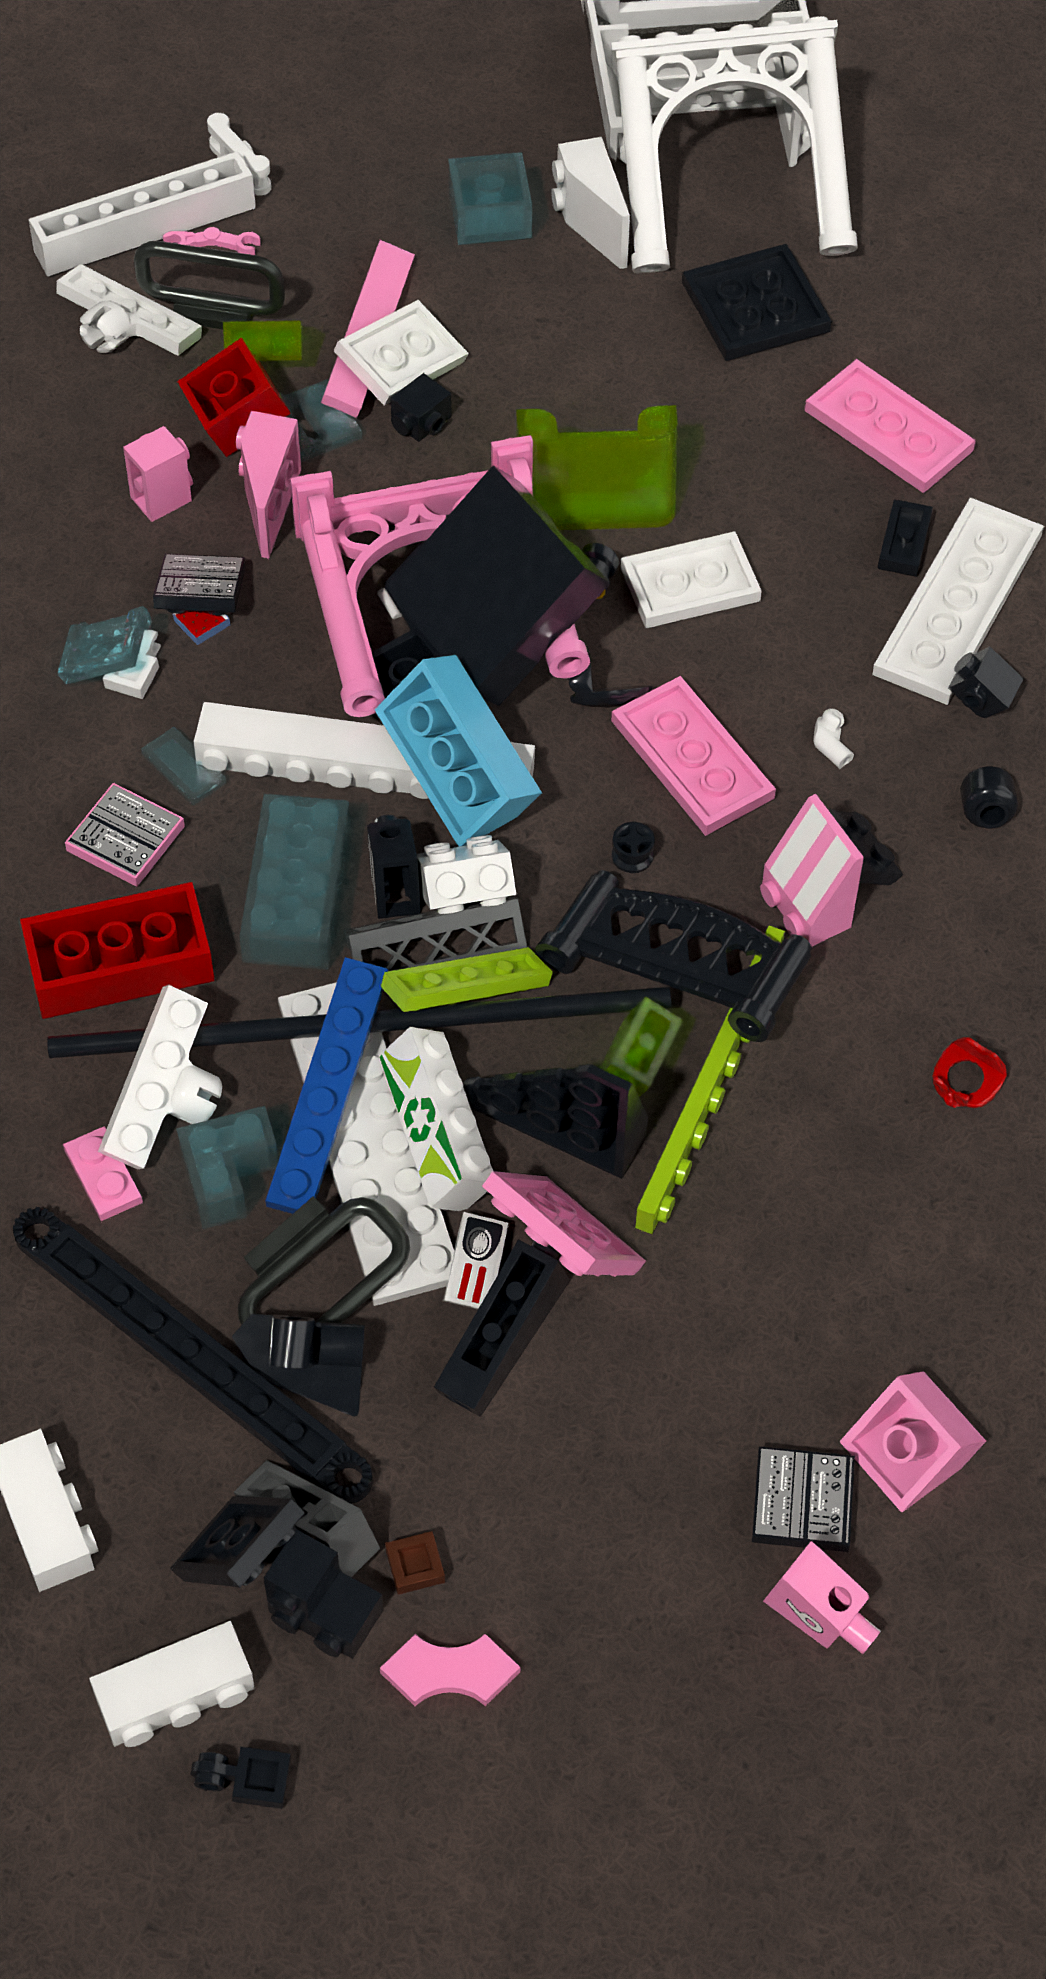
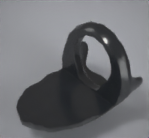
M586 646V649H587V652H588V655H589V658H590V650H589V648ZM591 661L584 672L568 678L569 686L575 692L570 696V701L573 704L586 706H621L650 692L653 685L593 689Z

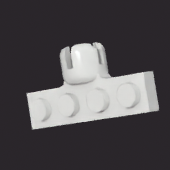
M79 264L57 280V294L88 309L80 317V322L83 323L80 326V335L85 344L91 349L96 348L98 353L112 352L129 337L136 335L179 356L201 339L202 326L82 264Z
M170 985L162 988L99 1147V1153L135 1169H144L163 1118L167 1114H171L193 1125L205 1123L212 1116L217 1105L210 1102L209 1099L212 1095L220 1098L222 1082L219 1077L194 1066L189 1060V1051L207 1008V1002Z

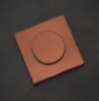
M433 1531L385 1543L398 1595L445 1583V1574Z

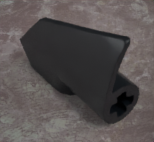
M252 1313L231 1336L252 1369L269 1383L353 1417L359 1414L365 1325L315 1322V1319L309 1317Z

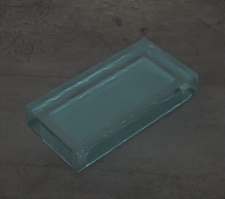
M175 727L141 748L142 755L193 806L226 784V777L219 770L207 769L203 766L202 761H196L194 746Z

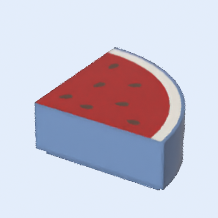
M206 611L173 613V620L197 645L230 626V618L226 614L211 615Z

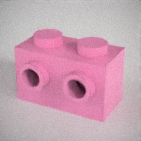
M163 426L123 447L130 497L151 522L192 501L190 486L193 485V480L187 465L190 454L181 438H174L167 428Z

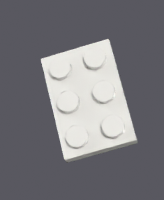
M419 300L339 340L334 349V352L384 406L391 402L392 396L422 373H425L431 379H435L462 364L468 355V352Z
M735 531L621 558L622 573L645 628L761 601V588Z

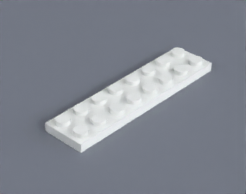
M336 983L278 997L282 1017L327 1014ZM381 1032L369 1033L328 1161L341 1204L349 1199L359 1197L374 1199L394 1216L409 1236L410 1253L408 1260L392 1279L371 1296L374 1306L446 1287L454 1257V1248L441 1210L430 1208L378 1057L387 1049ZM319 1037L290 1039L303 1083ZM362 1215L351 1219L348 1222V1226L364 1277H366L390 1255L392 1244L389 1238L370 1218Z

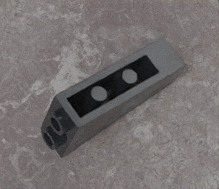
M519 1239L517 1240L434 1385V1388L440 1395L479 1417L482 1416L570 1282L563 1269V1265L557 1259L558 1252L536 1241H533L530 1246Z

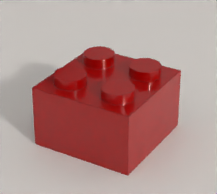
M242 337L177 381L205 431L226 457L238 450L236 448L237 433L240 426H246L251 411L282 417L291 414L262 364Z

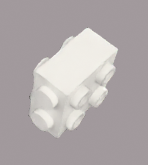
M491 835L466 839V846L450 848L449 843H435L425 846V853L417 854L418 877L422 898L430 910L437 909L439 914L462 911L464 909L463 904L480 901L481 906H495L506 903V896L516 895L509 850L499 840L492 841Z

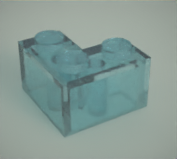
M265 1105L176 1128L180 1153L202 1229L247 1218L244 1194L239 1178L276 1169L278 1164L277 1144Z

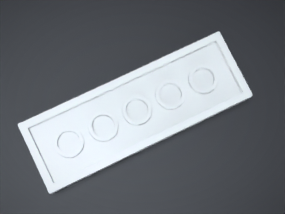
M970 498L876 660L872 675L948 705L954 695L948 687L956 674L954 671L955 665L967 653L975 654L979 650L1040 540L1044 526Z

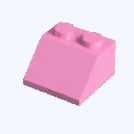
M922 1371L897 1376L839 1442L852 1456H855V1460L902 1513L958 1472L983 1446L986 1440L928 1375Z

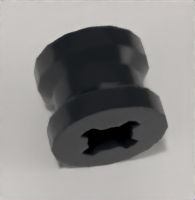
M627 822L618 826L612 838L613 848L611 857L615 866L627 873H639L649 868L654 857L655 837L653 831L640 822Z

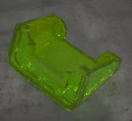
M676 405L652 406L642 410L638 416L637 430L558 432L556 418L550 412L542 409H516V438L531 435L533 440V497L551 516L558 530L657 528L668 525L675 518L678 425Z

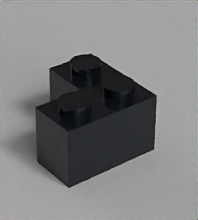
M297 1529L291 1539L286 1542L264 1576L268 1609L273 1614L271 1616L272 1621L286 1632L296 1634L298 1629L309 1634L314 1637L313 1643L318 1649L335 1658L342 1653L353 1659L383 1612L381 1593L341 1572L337 1551Z

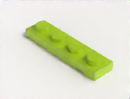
M527 947L384 972L381 988L403 1012L549 986L553 971Z

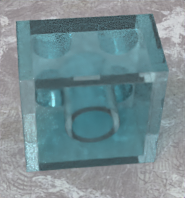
M522 152L448 159L449 196L458 245L532 238V201Z

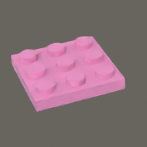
M492 1171L482 1185L485 1190L494 1196L491 1203L499 1211L512 1218L516 1215L527 1225L525 1232L528 1236L545 1247H548L550 1244L562 1255L559 1258L561 1264L578 1276L583 1274L595 1276L611 1275L614 1277L617 1275H634L646 1262L645 1259L547 1176Z

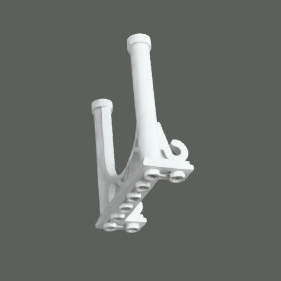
M812 17L807 19L805 23L790 24L789 21L779 20L769 23L768 27L753 28L750 24H740L733 26L730 31L715 32L713 28H701L695 30L690 35L678 36L676 32H663L657 34L656 38L641 39L639 36L631 35L620 38L618 42H612L611 68L612 74H616V80L619 83L635 251L631 255L634 273L663 272L670 268L658 159V143L661 132L670 116L687 100L707 90L724 86H750L766 90L784 99L798 112L806 125L810 138L820 254L828 256L843 255L858 249L856 232L852 231L835 60L834 43L838 29L837 20L828 21L826 17ZM761 53L758 58L757 73H752L751 66L738 62L734 56ZM788 56L797 64L798 69L796 73L782 82L767 73L765 64L768 60L774 57ZM718 58L711 68L703 70V78L696 80L697 71L691 60ZM680 67L688 73L689 80L678 92L668 90L660 86L656 79L662 69ZM725 67H727V69H728L730 72H723V71H724ZM804 75H807L810 107L792 89L801 82ZM650 90L656 97L666 101L654 123H652Z

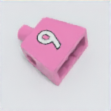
M812 1541L763 1600L764 1603L827 1649L841 1636L863 1654L881 1632L859 1613L860 1609L870 1598L868 1593Z

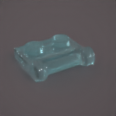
M328 379L288 395L279 393L290 412L299 408L318 437L317 439L308 437L298 423L301 462L362 439V430L353 416L321 403L329 381ZM292 412L286 416L287 418L296 419Z
M140 606L130 609L128 614L89 625L86 622L71 625L58 669V676L65 684H70L136 667L144 631L151 628L152 622L148 610Z

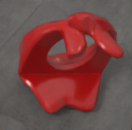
M962 1037L953 1041L943 1051L935 1065L932 1077L934 1087L946 1105L953 1108L960 1106L979 1108L994 1099L1001 1089L1007 1073L1005 1064L995 1052L983 1047L970 1037ZM962 1061H970L977 1064L984 1074V1081L981 1087L970 1094L956 1092L948 1083L950 1069Z

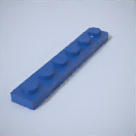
M345 957L265 1200L266 1207L293 1214L311 1197L314 1196L317 1199L383 993L381 983L384 972H388L387 968Z

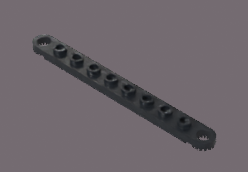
M35 1207L32 1210L29 1208L27 1212H21L19 1218L15 1219L13 1234L18 1248L312 1483L350 1504L361 1501L369 1494L373 1483L372 1470L364 1457L362 1458L348 1447L341 1438L74 1228L62 1222L53 1212H49L46 1208L40 1209V1207ZM40 1223L49 1227L50 1231L47 1232V1236H43V1240L39 1238V1241H36V1239L31 1241L30 1238L27 1239L24 1235L27 1228L33 1224ZM346 1468L357 1470L362 1475L360 1483H357L356 1487L352 1486V1489H349V1487L343 1489V1486L339 1487L338 1483H335V1476L339 1471Z

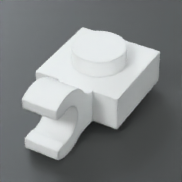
M142 627L131 650L119 647L103 677L105 688L143 699L159 669L158 660L155 657L161 647V644L155 643L158 636L157 631Z

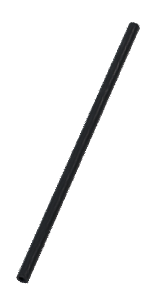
M669 987L446 1004L403 1012L401 1008L376 1011L370 1033L407 1030L409 1027L425 1029L671 1009V993ZM326 1014L200 1024L191 1047L319 1037ZM146 1029L48 1036L49 1059L137 1052Z

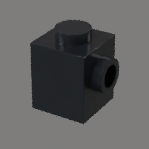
M422 373L391 397V422L393 427L399 434L403 436L408 434L418 442L429 434H438L444 427L445 422L451 418V393L425 373Z
M988 647L975 654L967 653L957 662L954 667L956 674L948 689L977 716L987 718L1010 707L1024 678L991 647Z

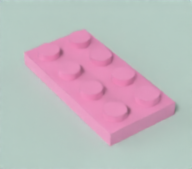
M857 359L806 400L805 411L922 493H925L974 451L975 439Z
M681 676L612 711V723L705 836L775 799L776 788Z

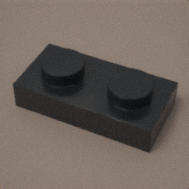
M894 499L877 569L917 577L931 520L932 506Z

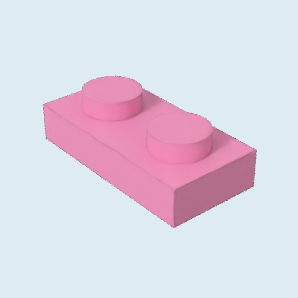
M105 1126L63 1144L64 1151L100 1221L143 1203L142 1197L125 1164L98 1152L106 1132Z

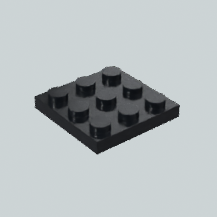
M787 244L682 272V284L725 361L831 331L832 321Z

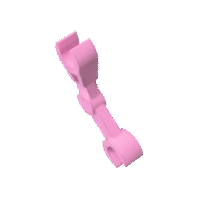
M209 227L205 231L198 233L170 231L163 235V242H176L197 247L216 245L250 255H255V247L245 246V244L251 243L261 246L260 236L256 233L244 232L237 236L221 232L215 227Z

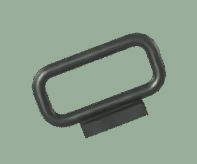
M163 241L146 242L141 244L135 251V273L141 289L155 299L174 302L172 311L203 327L246 333L252 314L270 315L278 312L284 305L285 288L282 272L275 263L267 258ZM163 257L260 272L268 278L270 298L259 300L253 297L162 285L157 283L151 276L149 258Z
M314 1196L311 1197L243 1257L259 1277L241 1295L238 1304V1316L241 1325L252 1313L256 1314L257 1304L264 1296L351 1219L363 1215L370 1218L389 1238L392 1250L382 1263L315 1321L341 1324L392 1279L406 1264L410 1253L408 1234L394 1216L374 1199L365 1197L349 1199L339 1205L332 1213L328 1214Z

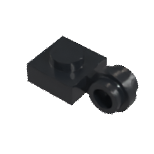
M240 1747L238 1765L232 1766L228 1765L229 1758L225 1755L202 1752L199 1754L198 1761L192 1763L190 1774L195 1778L194 1786L207 1791L224 1790L225 1783L233 1781L232 1802L282 1809L291 1754Z

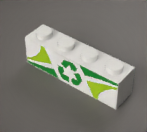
M409 1027L378 1057L430 1208L453 1211L465 1210L488 1192L482 1185L493 1171L490 1158L485 1150L476 1119L470 1108L444 1032Z

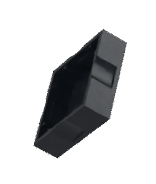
M493 465L386 585L385 589L442 657L457 656L482 698L500 706L538 664L551 643L580 618L610 585V582L578 546L568 541L559 532L551 516L521 482Z

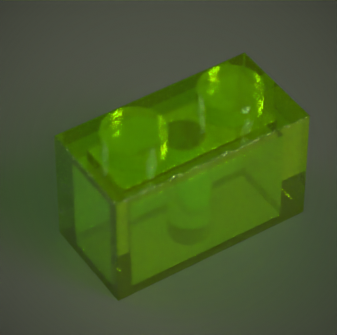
M303 321L223 322L224 349L242 337L259 361L304 360Z
M645 997L624 1018L599 1068L633 1083L640 1097L650 1088L683 1020L648 997Z

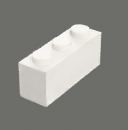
M41 1429L0 1444V1491L39 1592L95 1570L91 1554L99 1552L89 1524L79 1527L74 1513L82 1510L73 1484L69 1483L63 1486L58 1472L66 1469L58 1445L56 1442L47 1445Z
M231 1621L89 1678L114 1747L122 1743L126 1747L143 1744L153 1737V1731L171 1723L176 1728L189 1725L201 1716L200 1711L217 1704L221 1708L235 1706L247 1698L248 1691L255 1689L252 1672Z

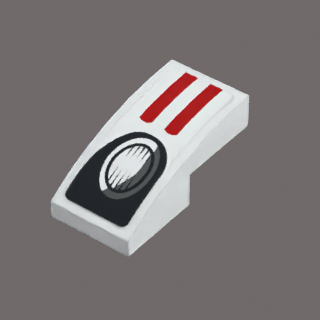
M463 1212L443 1301L479 1309L498 1275L508 1227L507 1222Z

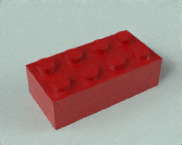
M193 882L20 919L42 1019L158 994L167 985L181 989L215 981L211 952Z

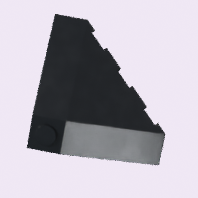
M591 1064L579 1065L578 1068L542 1069L523 1074L519 1072L497 1074L495 1077L487 1078L470 1077L463 1084L471 1109L620 1179L624 1177L647 1137L648 1116L633 1083Z

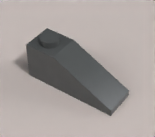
M268 1460L234 1491L235 1496L293 1499L305 1512L294 1524L296 1529L337 1551L340 1571L350 1577L380 1549L360 1508Z

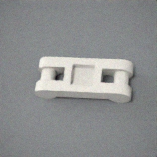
M223 113L210 115L207 119L208 131L211 134L209 138L211 150L218 157L239 151L253 175L254 195L262 196L268 194L271 191V180L267 177L270 174L268 158L262 155H255L249 143L242 141L230 129L227 115Z

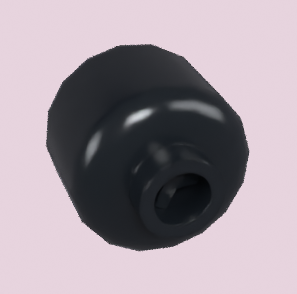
M980 767L971 771L963 779L960 793L964 815L970 823L980 828L991 829L1008 823L1015 816L1018 809L1014 780L1007 771L1000 767Z

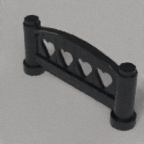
M600 870L590 876L554 931L545 933L535 948V954L547 966L563 974L571 973L581 959V956L733 1008L728 1016L730 1026L737 1034L753 1042L765 1041L776 1025L775 1014L810 960V952L812 950L809 941L800 935H790L779 943L748 923L699 902L661 893L618 889V879L610 872ZM623 910L627 911L631 917L642 916L645 918L641 924L617 936L613 935L611 917L615 912ZM662 923L668 929H680L683 931L681 936L655 949L651 948L649 930L654 924ZM701 936L707 942H718L722 945L720 949L694 962L689 961L687 944L693 937ZM739 949L746 956L757 955L761 958L758 963L732 976L728 975L726 956L730 951Z

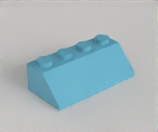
M456 655L423 659L375 709L378 717L458 847L466 846V839L487 835L515 819L542 794Z

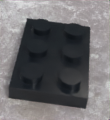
M232 1496L170 1569L184 1582L230 1587L246 1586L260 1575L264 1568L262 1561L274 1548L283 1546L291 1539L296 1531L294 1524L305 1512L293 1499Z

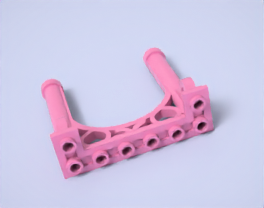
M531 435L491 442V467L494 465L520 481L533 496V440ZM331 471L290 478L296 538H301L305 544L343 686L340 695L347 714L354 717L372 715L376 713L375 709L385 699L356 597L363 576L373 564L388 553L403 546L427 540L446 519V515H449L487 471L428 480L399 487H389L360 494H350L334 498ZM395 524V530L389 533V525ZM363 531H374L380 535L370 545L355 543L347 539L351 534ZM341 553L348 558L355 559L348 574H346ZM574 624L559 635L544 652L550 673L557 678L577 676L584 672L590 664L585 643L579 640Z

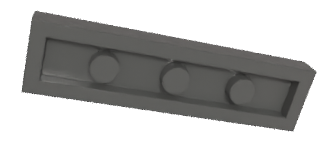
M513 895L506 896V903L500 905L481 906L480 901L463 904L464 909L455 913L439 914L438 910H432L343 930L347 948L351 951L352 959L363 962L361 950L380 947L392 955L384 966L388 971L527 948L518 898ZM511 918L515 941L497 945L485 937L495 921ZM484 924L479 932L470 927ZM464 928L476 936L466 952L455 954L443 946L451 932L456 929ZM442 933L438 941L429 937V935ZM421 937L434 945L426 959L421 962L413 963L401 955L411 939ZM481 941L490 945L489 947L477 949ZM400 942L395 951L390 947L386 946L388 944ZM439 950L448 954V956L435 958ZM397 959L406 964L392 968Z

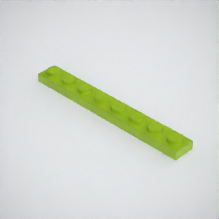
M769 925L765 934L774 941L781 943L784 940L785 931ZM755 955L750 966L758 963L761 958ZM730 1008L639 1203L635 1227L639 1230L653 1234L658 1221L667 1223L675 1203V1197L670 1196L675 1184L683 1186L688 1178L692 1161L687 1158L692 1147L700 1150L709 1128V1125L704 1123L708 1112L716 1114L720 1108L725 1094V1089L720 1087L724 1077L733 1078L737 1071L741 1053L736 1051L740 1042H750V1040L737 1034L730 1026L728 1016L733 1008Z

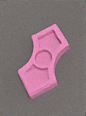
M415 1634L380 1667V1673L414 1706L428 1697L449 1692L468 1695L486 1706L520 1673V1666L486 1634L473 1643L455 1648L432 1645Z

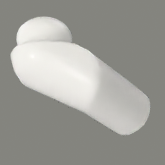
M827 709L824 711L823 716L819 717L815 723L813 741L815 747L841 769L852 761L854 754L840 742V727L844 724L842 713L836 709Z

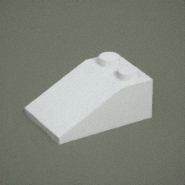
M602 137L558 144V160L552 162L553 176L557 184V188L552 189V202L555 211L561 210L565 222L618 268H627L630 214Z

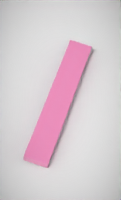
M382 240L379 241L344 338L395 312L415 254ZM337 356L321 403L357 418L368 388L339 356Z

